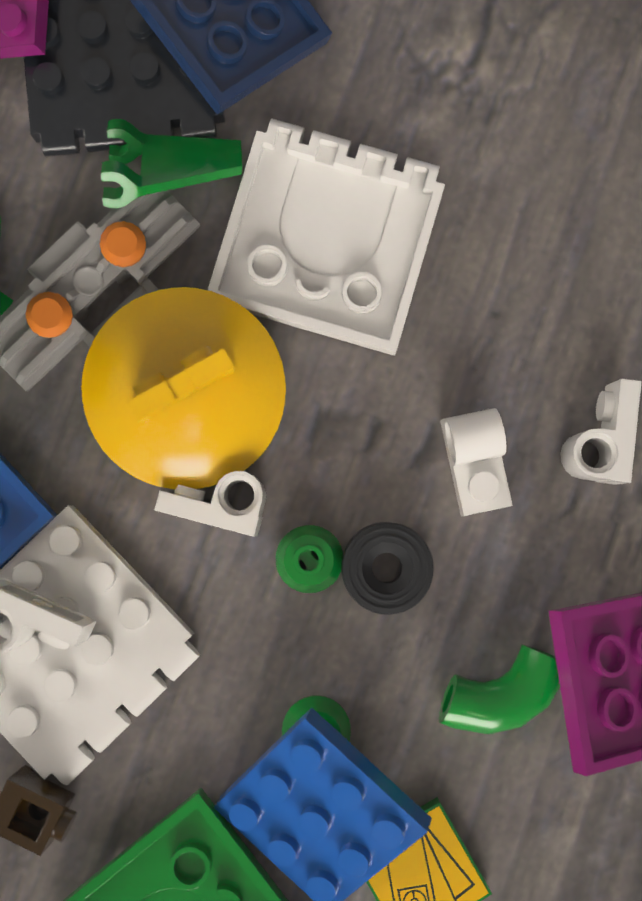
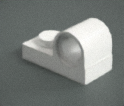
M619 379L606 385L605 391L600 392L596 404V418L598 421H602L601 428L578 433L568 438L562 446L560 452L561 463L565 471L571 476L614 485L631 483L642 381ZM586 441L596 446L599 451V460L594 468L588 466L582 459L581 450Z
M492 408L442 419L440 423L461 516L513 506L502 456L506 453V436L502 419L497 409Z
M233 471L224 475L215 487L211 503L203 501L205 491L178 485L174 493L159 491L155 511L253 537L258 536L263 518L262 513L266 501V492L259 479L245 471ZM247 482L253 488L254 500L247 509L240 511L230 505L228 492L235 483Z
M0 580V613L8 617L12 627L8 639L0 635V654L29 641L35 630L40 632L38 638L42 642L60 649H68L69 645L75 647L89 639L96 620L6 580Z

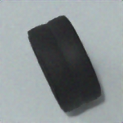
M380 522L366 526L350 539L343 552L341 573L345 587L350 596L368 611L383 615L405 612L416 606L424 598L432 583L434 566L431 552L422 537L407 526L391 522ZM382 553L394 554L401 563L399 576L391 582L379 581L372 572L374 559Z

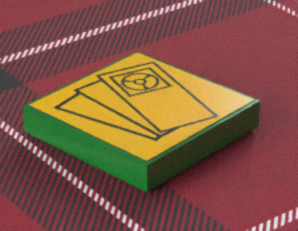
M438 797L421 806L432 818L428 832L367 881L377 901H482L492 895L487 882Z

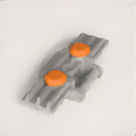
M168 190L143 195L122 208H113L97 224L94 222L88 229L77 221L27 269L35 279L28 285L29 289L0 316V366L28 392L82 340L90 347L102 326L120 308L140 296L159 290L147 277L200 227V223ZM128 278H133L140 286L90 332L83 324L84 320L91 313L88 309L90 304L115 281L120 285Z

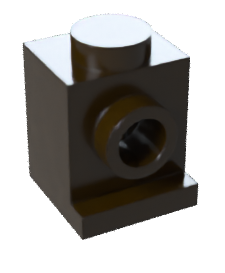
M24 765L7 779L0 793V837L41 856L54 839L62 842L68 834L77 815L76 811L69 808L75 793L33 774V769ZM35 805L49 812L46 814L40 813Z

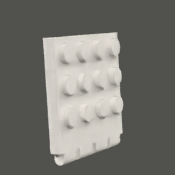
M271 118L266 133L256 131L208 291L230 298L253 315L395 356L445 184L436 182L440 166L407 157L403 172L394 170L398 156L396 153L360 143L356 158L348 157L351 146L350 140L313 130L309 145L302 143L304 127Z
M68 505L0 570V580H6L96 620L89 639L75 647L69 645L68 649H60L50 646L38 638L40 632L35 630L29 641L0 654V733L44 780L52 773L64 785H69L95 759L92 751L83 743L85 740L94 750L101 753L131 724L130 718L120 708L122 704L134 716L138 717L167 689L165 681L156 673L159 668L168 678L175 681L200 656L197 649L188 641L194 634L191 628L73 505ZM0 613V635L8 639L12 630L11 622L7 616Z

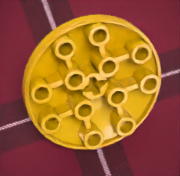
M177 287L157 290L140 296L124 305L108 319L95 336L89 348L82 373L81 390L85 416L96 441L109 458L121 469L146 483L158 487L176 489L178 485L193 489H201L217 485L218 481L227 473L246 470L263 454L271 443L283 415L286 382L279 351L266 328L252 313L237 302L221 294L199 288Z

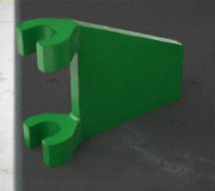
M111 119L108 121L107 138H120L127 144L123 146L110 145L109 161L102 162L101 181H114L121 185L119 188L104 187L102 199L103 206L122 208L143 195L242 175L241 140L151 135L142 133L130 122L123 119ZM142 155L139 175L125 164L132 162L135 158Z

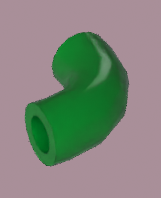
M521 644L517 658L510 670L496 680L481 682L455 674L444 693L439 711V723L454 729L488 735L522 727L549 707L560 688L555 656Z

